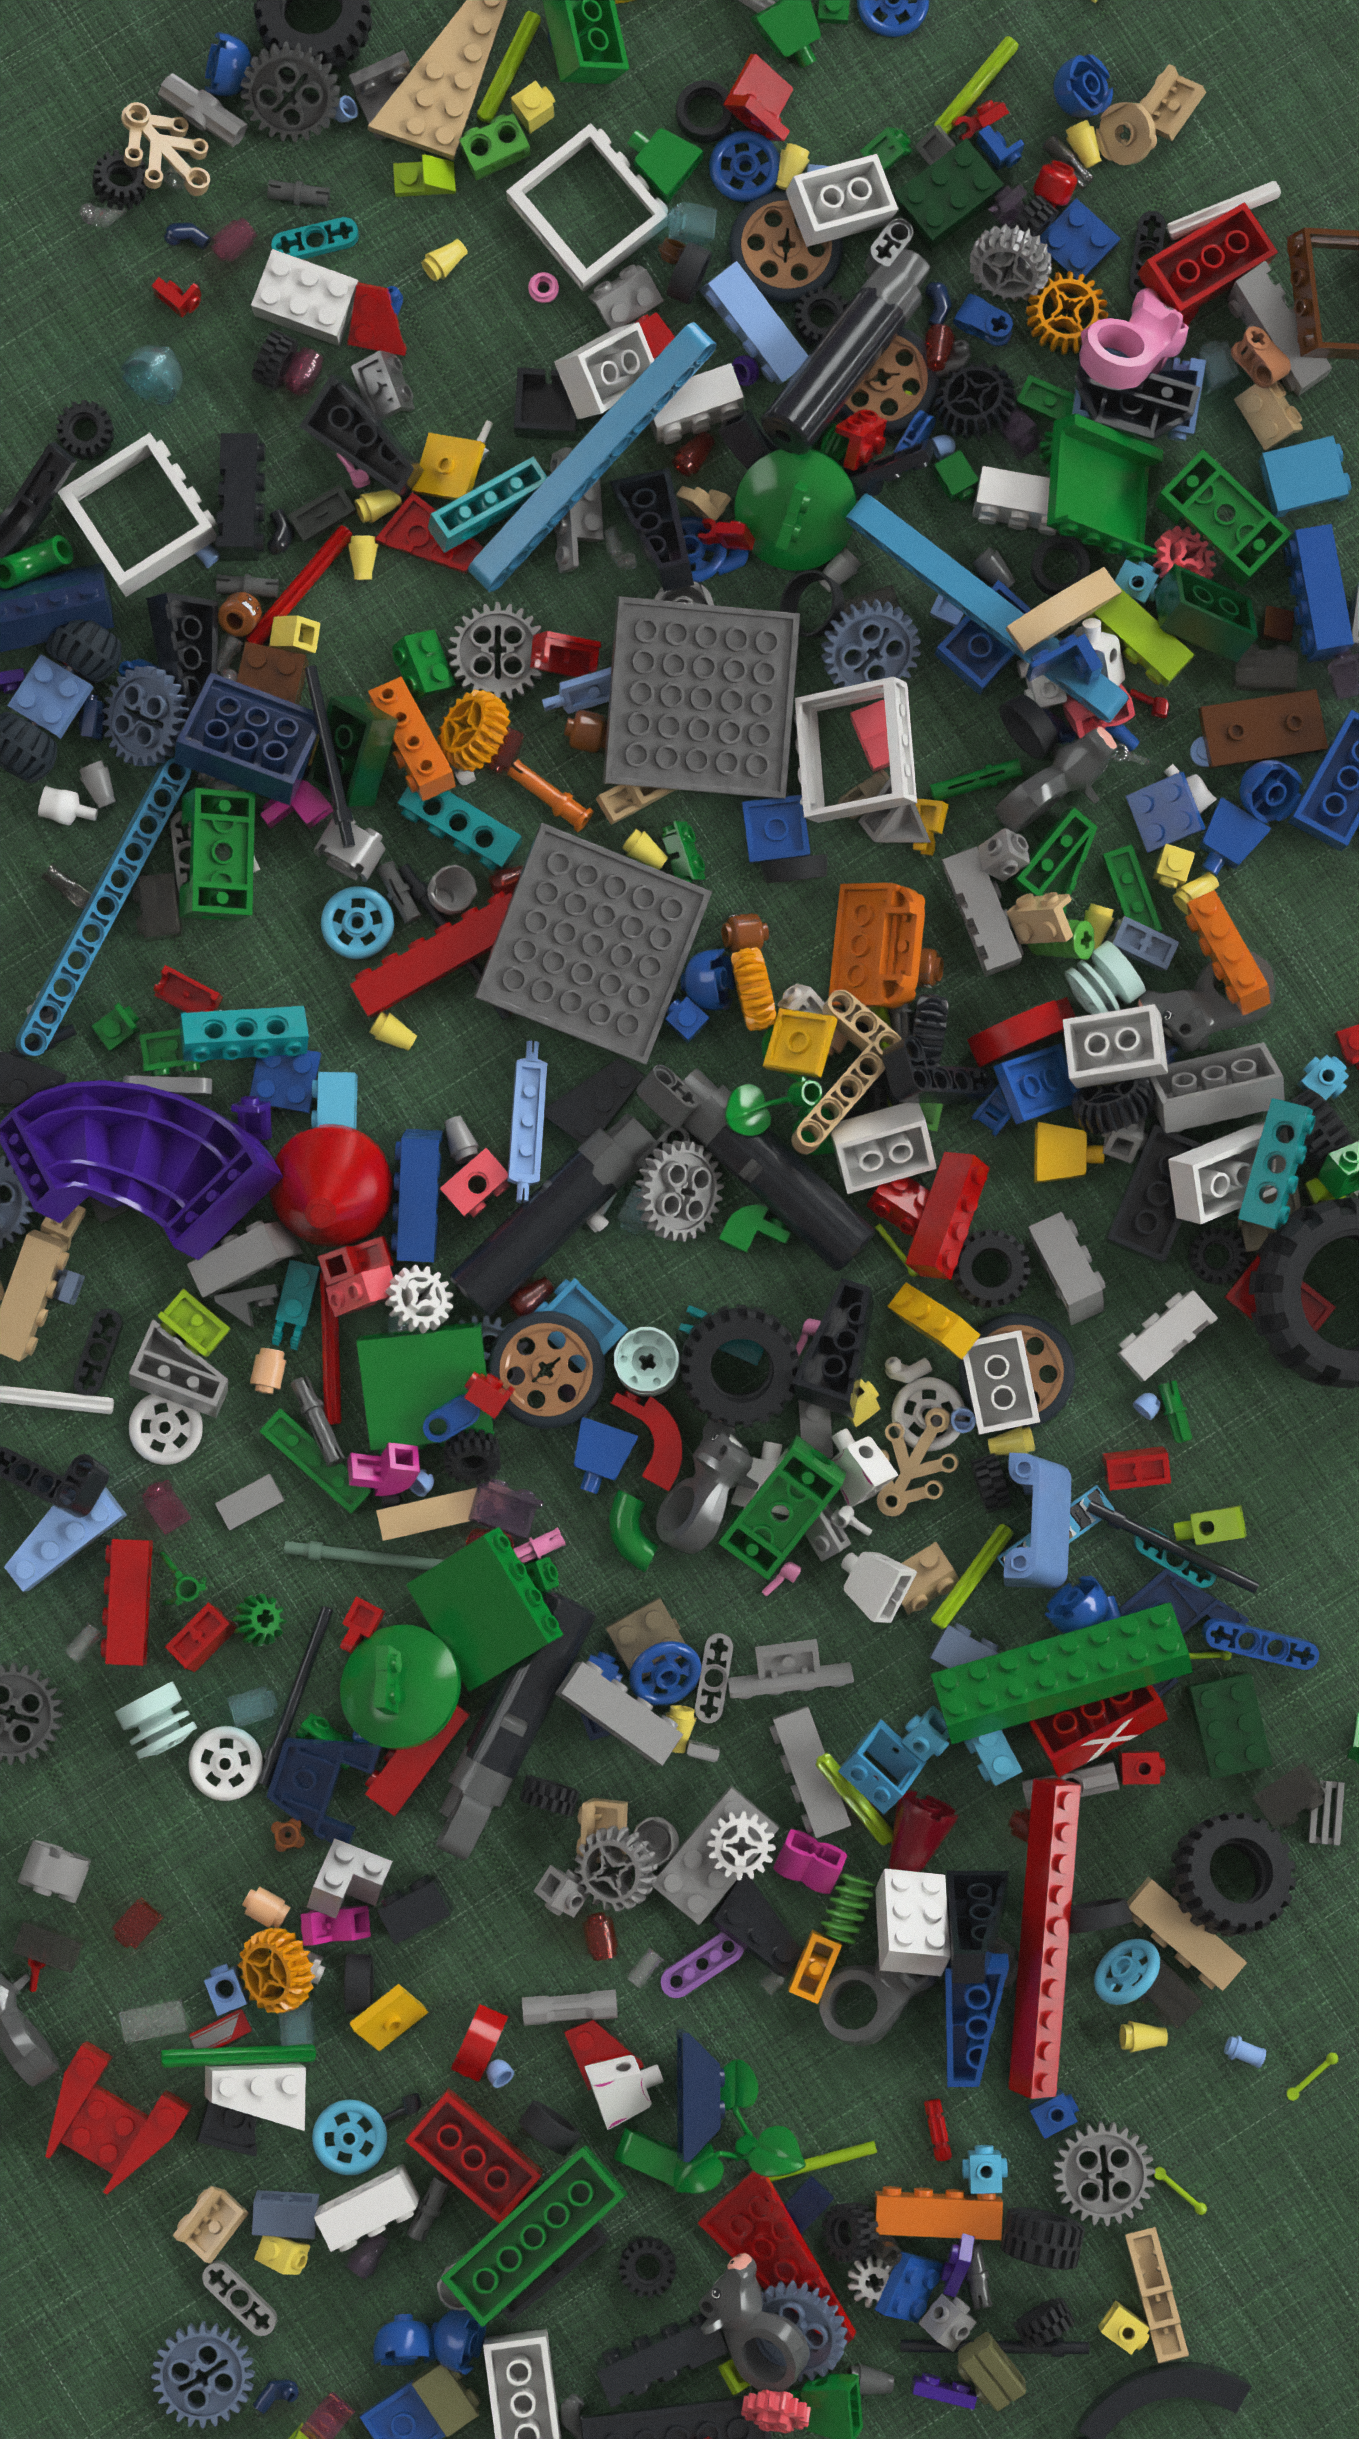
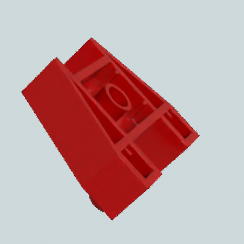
M85 2041L64 2073L45 2157L50 2159L60 2144L63 2143L113 2174L103 2191L105 2194H108L174 2137L193 2105L166 2089L148 2116L97 2084L113 2056Z

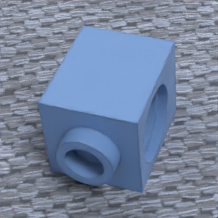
M223 1964L209 1970L211 1976L207 1977L204 1982L217 2016L248 2004L250 2001L247 1991L243 1990L245 1986L242 1979L239 1978L240 1973L237 1965L228 1968L227 1964ZM219 1981H230L234 1987L233 1994L229 1996L221 1994L218 1989Z

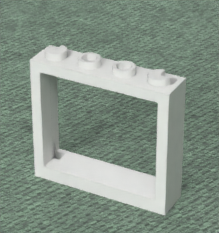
M591 123L506 190L507 201L583 292L668 225L667 213L669 212L660 198L654 199L648 192L650 188L643 177L639 174L635 177L630 171V163L620 151L616 154L611 148V141L602 129L597 131ZM591 142L651 213L652 217L586 269L525 194Z
M148 433L58 491L61 499L125 597L215 541L217 536L213 529L217 525L209 510L202 512L198 506L202 502L201 498L193 486L188 489L182 482L186 479L182 469L177 463L171 465L167 459L171 455L162 439L156 442L151 433ZM153 454L199 525L124 572L78 501Z
M889 677L795 698L796 715H793V718L797 725L798 736L795 746L800 761L798 779L802 787L800 805L803 806L804 818L820 823L917 803L908 687L906 682L896 677ZM884 697L892 793L825 807L817 711Z

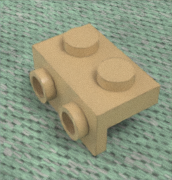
M1169 64L1164 72L1157 77L1154 86L1147 96L1140 101V104L1151 115L1155 125V134L1173 141L1206 94V91L1202 85L1179 76L1175 66Z
M1279 381L1268 388H1261L1254 384L1234 398V401L1265 451L1270 450L1293 433L1303 430L1300 424L1302 418L1294 406H1290L1284 397L1286 391Z
M1051 892L1043 896L1026 894L1016 900V904L1007 911L1019 944L1067 942L1073 934L1063 908L1072 900L1070 894L1057 895L1056 892Z
M937 1542L901 1563L917 1572L901 1604L907 1614L920 1611L931 1600L951 1592L959 1581L954 1568Z
M591 1798L582 1804L578 1812L581 1837L577 1841V1855L580 1854V1856L584 1857L579 1850L580 1845L584 1844L587 1846V1836L592 1833L596 1834V1831L600 1828L608 1830L611 1826H617L618 1830L623 1827H627L628 1802ZM600 1851L598 1853L597 1863H601L599 1856H601L602 1854Z
M210 2186L199 2195L197 2204L192 2211L179 2221L178 2229L173 2234V2237L177 2241L186 2243L204 2262L211 2264L249 2212L225 2189Z

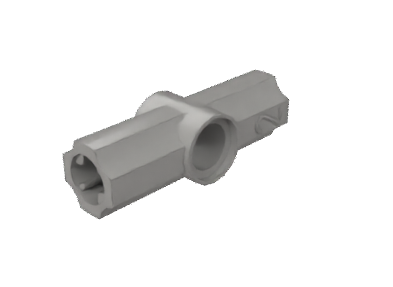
M174 73L167 76L161 84L158 96L182 112L183 116L196 128L202 131L208 130L231 147L240 143L248 128L247 123L223 108L219 100L203 89L198 91Z
M1114 1761L1074 1769L1059 1777L1064 1780L1067 1778L1076 1779L1081 1785L1080 1797L1120 1789ZM1052 1774V1775L1043 1776V1777H1038V1778H1034V1779H1039V1778H1058V1777H1057L1056 1774ZM1033 1779L1022 1781L1028 1808H1031Z

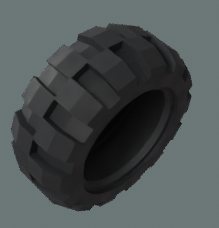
M1342 1198L1318 1201L1317 1204L1299 1208L1290 1214L1285 1225L1281 1224L1280 1230H1277L1275 1233H1269L1258 1250L1257 1255L1261 1260L1257 1271H1251L1248 1295L1255 1296L1256 1311L1252 1312L1251 1316L1258 1336H1265L1270 1344L1268 1352L1284 1368H1290L1297 1372L1301 1379L1320 1386L1354 1389L1359 1387V1345L1343 1350L1329 1344L1313 1330L1303 1311L1301 1284L1310 1260L1327 1243L1340 1237L1351 1238L1359 1242V1199Z

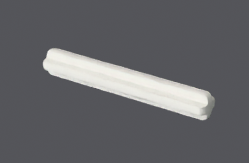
M1271 181L1170 222L1166 227L1167 234L1171 240H1176L1195 232L1244 202L1249 209H1253L1275 200L1281 194L1279 185L1276 181Z
M0 1386V1402L102 1414H112L114 1408V1399L109 1397Z

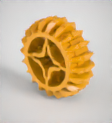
M1068 271L1066 279H1063L1060 272H1057L1054 276L1055 282L1048 278L1047 284L1043 289H1040L1037 295L1029 296L1028 302L1031 305L1027 306L1026 314L1031 317L1027 319V326H1036L1031 332L1032 337L1042 335L1039 341L1040 346L1045 345L1047 341L1050 342L1049 350L1051 352L1055 351L1056 346L1061 347V354L1063 355L1067 353L1068 347L1072 348L1074 354L1079 352V344L1082 345L1081 332L1084 330L1080 325L1082 321L1079 314L1083 312L1085 307L1089 306L1091 312V322L1087 327L1098 320L1108 318V312L1102 310L1106 308L1107 300L1099 299L1103 294L1102 289L1092 291L1095 285L1094 280H1090L1087 284L1083 283L1085 277L1083 274H1080L1078 280H1075L1071 271ZM1064 292L1073 293L1078 295L1079 297L1069 298L1064 294ZM1051 297L1055 311L1051 313L1049 319L1045 320L1043 304ZM1062 309L1073 311L1072 316H1063L1061 314ZM1063 327L1070 332V334L1060 333L1054 329Z
M475 689L471 693L466 692L463 699L457 698L456 705L453 708L449 707L450 712L446 717H443L445 721L439 727L441 734L437 737V741L440 743L439 747L447 762L458 770H468L470 772H473L476 768L482 769L485 762L490 763L491 757L494 754H498V748L504 744V736L509 733L506 727L511 722L507 718L510 711L506 709V704L500 698L489 691H478Z
M757 947L740 949V951L732 954L731 965L745 1024L750 1031L765 1030L775 1024L776 1011L764 958Z
M268 1928L251 1936V1939L244 1943L245 1949L239 1953L243 1959L238 1964L243 1971L239 1978L245 1981L246 1985L243 1990H249V2000H257V2008H265L267 2013L276 2012L277 2014H282L297 2009L309 1998L308 1993L314 1988L310 1981L316 1977L310 1970L314 1963L309 1962L307 1956L310 1951H304L303 1941H296L295 1933H288L286 1928Z

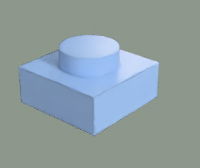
M938 594L929 616L956 627L964 613Z

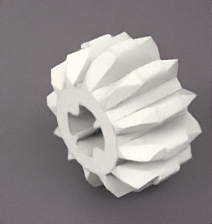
M878 2253L876 2261H872L871 2256L867 2257V2263L865 2264L860 2260L854 2261L859 2271H848V2276L854 2279V2281L848 2283L849 2290H858L854 2295L856 2301H860L866 2296L865 2306L868 2308L872 2305L873 2299H876L878 2303L892 2272L890 2270L895 2265L892 2259L883 2264L884 2256L882 2253ZM876 2274L877 2278L883 2279L882 2281L878 2280L879 2285L873 2287L871 2282H866V2280L870 2281L869 2275Z

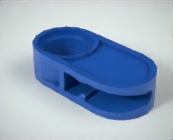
M920 410L910 422L893 453L927 440L934 429L936 418Z
M466 1394L459 1395L426 1416L423 1423V1432L433 1442L445 1441L475 1423L480 1415V1408L465 1399L464 1396ZM440 1418L446 1422L447 1429L444 1433L434 1434L430 1431L429 1423L433 1419Z

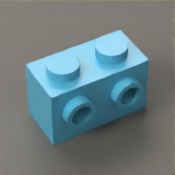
M318 1072V1080H313L312 1097L317 1098V1110H312V1128L323 1124H337L357 1130L358 1076L355 1072Z
M1002 1730L964 1741L970 1754L977 1753L981 1764L977 1765L985 1782L991 1780L992 1784L997 1786L1023 1772Z

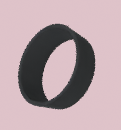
M806 570L795 575L788 582L781 596L780 612L797 613L800 596L810 584L819 580H826L831 588L832 606L826 621L817 630L810 633L806 632L799 623L798 636L819 638L826 636L824 634L825 631H833L835 629L831 621L840 622L841 616L839 612H844L845 602L841 587L833 579L817 570Z
M1020 694L1000 705L999 714L1006 730L1018 746L1031 757L1038 760L1042 759L1058 742L1057 732L1051 720L1043 709L1030 697Z
M828 854L760 862L765 882L768 884L827 876Z
M1126 1898L1104 1899L1071 1906L1069 1933L1101 1930L1133 1921Z

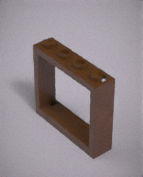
M1304 227L1287 237V252L1291 269L1290 281L1293 287L1294 313L1297 322V341L1300 348V357L1359 359V344L1322 342L1312 248L1359 250V231Z

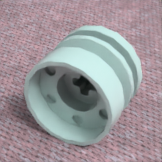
M1108 940L1093 951L1091 959L1095 966L1094 968L1085 961L1080 960L1077 963L1079 972L1071 967L1064 973L1074 996L1081 1006L1092 1015L1105 1013L1108 1010L1110 1012L1120 1010L1115 998L1116 996L1125 1003L1130 1004L1146 991L1141 978L1121 951Z
M639 1327L629 1331L619 1341L614 1352V1366L621 1383L630 1392L642 1397H655L667 1392L675 1384L680 1373V1356L674 1341L664 1331L654 1327ZM650 1357H653L655 1368L648 1367L645 1371L642 1370L643 1364L641 1360L643 1358L648 1360Z
M173 1681L114 1712L123 1730L139 1728L140 1733L129 1741L131 1746L142 1740L146 1741L148 1746L135 1752L138 1759L158 1755L183 1742L193 1730L197 1729L194 1722L182 1728L178 1723L179 1720L187 1717L190 1713L188 1710L176 1714L173 1713L171 1708L182 1700Z

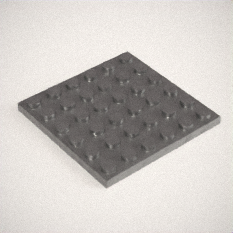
M618 596L616 601L603 783L786 799L800 614Z
M540 823L474 998L642 1064H647L712 891Z

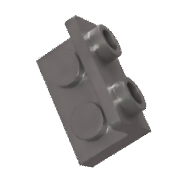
M378 351L351 366L363 401L381 421L400 411L410 412L415 409L412 401V390L405 383L402 375V363L395 354Z

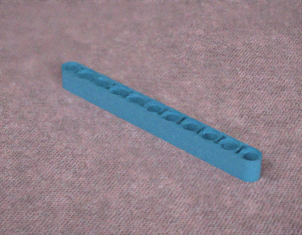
M695 322L688 324L678 333L473 559L468 567V571L488 592L497 590L712 355L716 349V343Z
M864 494L845 517V520L851 527L1028 664L1033 662L1031 658L1040 651L1048 649L1051 652L1060 647V641L1053 637L1048 641L1044 640L1023 655L1006 631V627L1025 614L872 496ZM1073 659L1043 674L1094 715L1107 723L1112 721L1129 699L1128 695L1102 673H1100L1098 680L1089 685L1086 684L1084 678L1079 680L1071 666V663L1074 662Z
M175 757L166 760L165 763L159 766L23 1023L15 1041L16 1047L21 1054L25 1056H38L47 1049L191 775V769L174 763ZM171 764L177 765L181 770V776L178 780H173L168 774V768ZM156 791H162L166 795L167 802L164 807H160L155 803L154 794ZM143 817L148 818L153 824L150 834H146L140 829L139 824ZM129 844L134 845L138 849L139 855L135 861L129 860L125 854L126 847ZM114 871H118L124 876V885L121 888L115 887L111 882V876ZM100 898L106 899L110 904V911L107 915H103L97 910V902ZM86 925L92 926L96 931V937L92 942L86 941L82 935L83 928ZM72 952L78 953L82 959L81 966L78 969H73L68 963V957ZM58 979L66 982L68 988L67 993L62 997L55 993L53 987ZM44 1006L49 1007L53 1012V1019L48 1024L43 1023L39 1018V1012ZM31 1033L36 1035L39 1040V1045L34 1051L28 1050L25 1046V1038Z

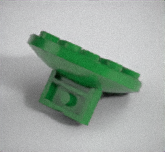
M778 449L757 460L744 475L735 498V519L746 524L755 538L751 551L762 561L784 570H809L827 563L845 547L854 530L845 520V517L856 505L857 499L848 475L829 456L814 449H810L803 455L788 453Z
M394 1625L374 1632L371 1638H365L355 1648L345 1665L340 1684L343 1712L354 1731L372 1744L391 1750L417 1747L431 1740L442 1731L455 1712L461 1689L460 1670L451 1649L432 1632L413 1625Z

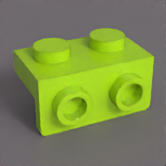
M184 1288L164 1312L161 1311L158 1314V1317L163 1321L160 1327L172 1337L178 1333L186 1340L183 1345L196 1356L201 1353L203 1356L208 1357L231 1330L227 1324Z

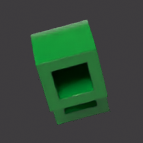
M748 1205L738 1209L731 1215L718 1241L746 1254L757 1232L784 1246L790 1236V1232L786 1231L787 1225L775 1218L771 1217L769 1222L764 1220L768 1211L767 1207Z

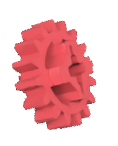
M1176 526L1172 530L1168 529L1154 543L1157 548V554L1152 556L1158 558V561L1153 566L1161 569L1160 579L1164 578L1174 564L1207 579H1211L1214 576L1211 570L1216 567V563L1210 560L1215 555L1214 551H1207L1206 547L1209 543L1207 541L1201 542L1198 532L1192 535L1190 527L1181 530L1179 526Z
M766 2389L758 2392V2395L749 2393L748 2396H744L741 2416H745L747 2421H754V2424L759 2425V2429L763 2431H776L786 2434L794 2431V2428L803 2430V2427H808L811 2407H807L806 2402H798V2398H793V2394L789 2392H776Z

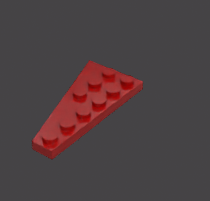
M752 2170L700 2218L698 2224L732 2258L743 2253L750 2255L757 2265L756 2279L765 2290L770 2285L776 2288L780 2281L787 2288L790 2282L794 2280L798 2289H801L804 2282H806L808 2291L811 2293L818 2287V2297L821 2299L829 2295L828 2306L838 2305L835 2316H844L845 2318L841 2327L848 2330L844 2336L848 2344L856 2334L855 2328L769 2177L761 2176Z

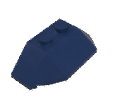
M677 2029V2157L683 2162H690L720 2130L721 2120L725 2118V2103L723 2100H720V2088H723L725 2085L724 2069L720 2068V2064L688 2032L683 2029Z

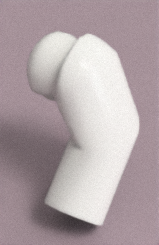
M891 1357L885 1362V1373L890 1379L905 1383H911L932 1371V1367L926 1358L910 1366L901 1364V1360L897 1357Z

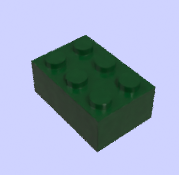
M966 138L896 191L894 199L898 207L897 211L904 220L912 225L913 231L928 250L931 251L998 200L1002 195L1004 184Z
M1176 564L1171 567L1154 589L1160 629L1169 635H1176L1187 640L1193 646H1201L1214 652L1220 658H1227L1236 663L1258 637L1252 601L1247 596Z
M331 696L326 712L346 804L348 807L374 806L398 719L357 696ZM319 738L307 782L332 797Z
M1242 1672L1186 1685L1207 1777L1216 1779L1273 1765L1251 1673Z

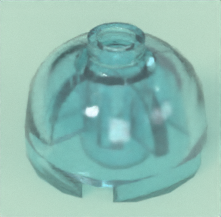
M143 345L134 350L121 366L120 371H125L122 378L130 389L146 400L150 396L159 399L156 403L158 405L171 404L183 384L182 367L175 353L165 346Z

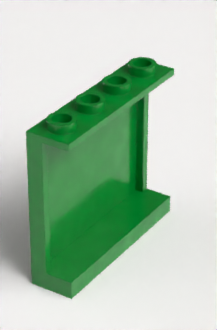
M1077 413L1055 420L1053 426L1047 526L1058 530L1061 535L1081 539V542L1084 544L1096 545L1103 548L1106 553L1119 554L1131 562H1141L1144 558L1157 554V549L1144 545L1149 466L1163 462V450Z
M481 1321L438 1326L434 1331L429 1327L425 1333H421L418 1328L412 1332L401 1330L358 1335L356 1342L370 1451L378 1450V1453L382 1454L388 1442L418 1446V1450L427 1448V1444L439 1443L440 1446L445 1447L446 1440L433 1442L425 1436L423 1423L430 1412L469 1391L464 1386L474 1371L479 1375L482 1373L487 1376ZM481 1409L477 1421L463 1430L467 1434L469 1429H474V1433H478L479 1429L485 1431V1435L490 1432L493 1436L495 1431L492 1417ZM436 1418L429 1423V1429L434 1434H442L446 1431L447 1425L444 1420Z
M500 1527L484 1534L406 1584L434 1634L444 1641L454 1654L460 1670V1677L469 1692L564 1635L557 1619L549 1611L543 1601L541 1592L534 1586L527 1574L526 1567L518 1559L508 1537L503 1534Z

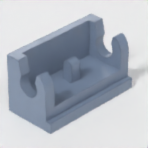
M1126 916L1115 922L1114 927L1116 929L1107 940L1114 944L1122 954L1157 971L1168 969L1178 947V941Z
M257 2190L253 2202L252 2235L315 2239L317 2223L314 2216L319 2208V2194Z

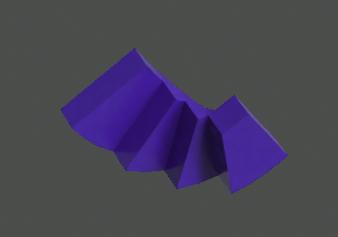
M107 1080L70 1082L36 1093L14 1108L0 1122V1144L36 1212L61 1223L88 1196L112 1208L126 1205L156 1221L164 1228L175 1249L197 1260H200L283 1178L273 1157L261 1142L247 1130L181 1095L142 1084Z

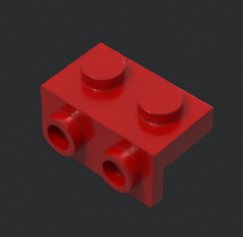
M863 409L836 425L835 433L850 438L843 467L854 471L863 464L868 463L876 455L881 454L886 443V438L883 437L887 423L886 419L878 417V414L872 410Z
M906 1177L879 1185L866 1206L877 1216L886 1219L897 1226L903 1233L914 1238L930 1191L911 1178Z

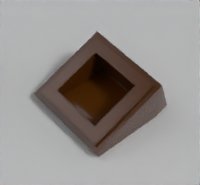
M1265 606L1263 609L1260 640L1291 643L1294 612L1274 606Z

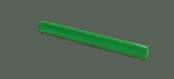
M312 2044L172 2049L161 2051L160 2063L164 2068L313 2062L316 2057V2049Z

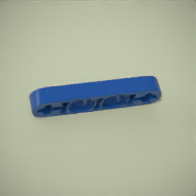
M1219 1618L1208 1620L1202 1627L1201 1634L1203 1640L1216 1649L1302 1670L1313 1668L1319 1660L1318 1649L1314 1644L1305 1639ZM1219 1627L1224 1633L1231 1635L1230 1640L1222 1636H1217L1215 1640L1211 1636V1631H1217ZM1246 1632L1253 1635L1252 1645L1248 1648H1240L1238 1643L1240 1636ZM1272 1640H1280L1282 1643L1281 1651L1277 1655H1269L1267 1651L1268 1644ZM1290 1647L1300 1652H1303L1306 1648L1310 1655L1309 1657H1303L1301 1661L1298 1656L1290 1653Z

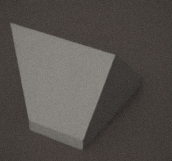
M891 777L877 796L892 793ZM915 803L864 813L858 821L874 842L931 843Z

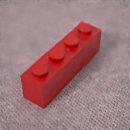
M944 1152L905 1262L907 1266L921 1277L948 1280L952 1278L990 1169L974 1154Z
M112 1539L111 1545L106 1547L105 1560L106 1564H110V1576H105L104 1595H109L108 1607L103 1608L102 1624L107 1626V1639L102 1638L101 1657H106L105 1664L147 1665L153 1540Z
M457 1704L455 1712L447 1725L431 1740L414 1748L403 1750L390 1749L383 1758L388 1762L381 1773L375 1769L366 1781L365 1785L369 1789L365 1795L393 1816H396L471 1713Z

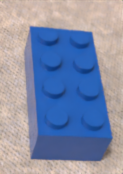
M1332 524L1295 530L1288 540L1286 547L1283 548V558L1285 565H1290L1292 577L1288 578L1290 594L1296 596L1297 607H1294V618L1296 625H1301L1303 636L1299 638L1302 655L1306 654L1308 663L1344 657L1354 642Z
M1353 710L1343 720L1304 791L1299 804L1287 822L1340 852L1348 846L1359 826V713Z

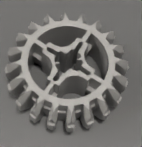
M1006 223L1001 229L994 225L990 232L985 230L980 238L975 241L970 254V273L974 274V282L982 283V291L989 289L992 297L998 294L1002 296L1003 302L1008 297H1011L1015 303L1020 297L1027 301L1030 295H1037L1040 289H1043L1047 284L1052 270L1051 254L1047 252V244L1040 243V235L1034 237L1030 235V229L1023 232L1019 230L1018 225L1014 229H1010Z
M611 1826L608 1830L600 1828L596 1831V1834L592 1833L587 1836L586 1841L588 1845L581 1844L579 1847L584 1857L578 1854L574 1859L581 1864L574 1871L582 1875V1879L577 1884H585L587 1888L583 1896L592 1894L594 1896L593 1904L597 1905L602 1901L604 1910H609L613 1906L615 1912L623 1910L624 1907L632 1909L636 1906V1903H642L646 1898L645 1895L652 1892L653 1887L651 1884L657 1879V1876L651 1872L657 1869L658 1864L650 1862V1858L654 1857L655 1852L650 1851L647 1853L645 1850L649 1841L640 1843L638 1841L639 1833L634 1832L629 1836L628 1827L618 1830L617 1826ZM600 1851L602 1854L601 1856H599L601 1860V1868L598 1870L597 1857ZM623 1865L625 1866V1867H623V1868L620 1869V1870H616V1871H615V1869H614V1870H611V1871H607V1870L610 1869L611 1867H616V1866H617V1868H618V1867L623 1866ZM632 1867L635 1868V1881L633 1886L630 1883L632 1881Z

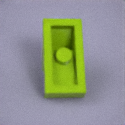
M424 154L422 155V162L393 163L396 197L456 193L455 167L452 161Z

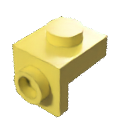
M262 2236L254 2260L281 2274L299 2275L307 2263L310 2245L305 2242H295L287 2237Z

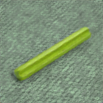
M532 11L525 13L477 111V117L480 120L490 123L494 119L541 23V17Z
M1006 36L938 118L934 126L940 125L947 135L954 128L951 123L952 120L958 116H963L1018 50V43L1013 38Z
M1000 1524L933 1615L931 1621L937 1627L944 1629L948 1626L1011 1539L1014 1532L1008 1526Z
M829 1753L818 1756L815 1764L818 1770L878 1843L883 1846L891 1843L893 1830L866 1797L838 1772L840 1766Z

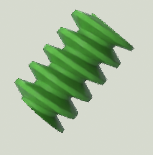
M1067 919L1073 934L1067 942L1028 944V948L1033 954L1038 956L1088 960L1093 954L1095 947L1094 929L1088 921Z
M840 1874L839 1878L845 1884L834 1886L840 1897H830L829 1899L836 1906V1909H826L825 1913L832 1919L831 1921H821L820 1924L827 1929L825 1934L838 1940L855 1944L856 1939L849 1933L860 1932V1927L854 1921H864L865 1916L858 1909L869 1908V1904L863 1897H873L874 1893L867 1886L876 1885L851 1874Z

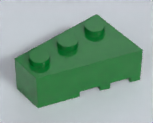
M1075 807L1065 810L1029 855L1030 864L1014 874L1009 881L1025 895L1043 896L1056 892L1057 895L1070 894L1071 896L1097 826ZM1066 906L1063 908L1064 913H1066L1067 910Z

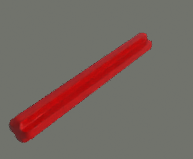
M343 525L338 527L264 614L252 632L247 634V642L262 645L268 639L272 631L273 618L287 616L351 541L353 534Z
M322 1272L320 1274L324 1414L330 1425H337L341 1423L339 1316H334L332 1307L329 1304L326 1287L329 1286L326 1285Z

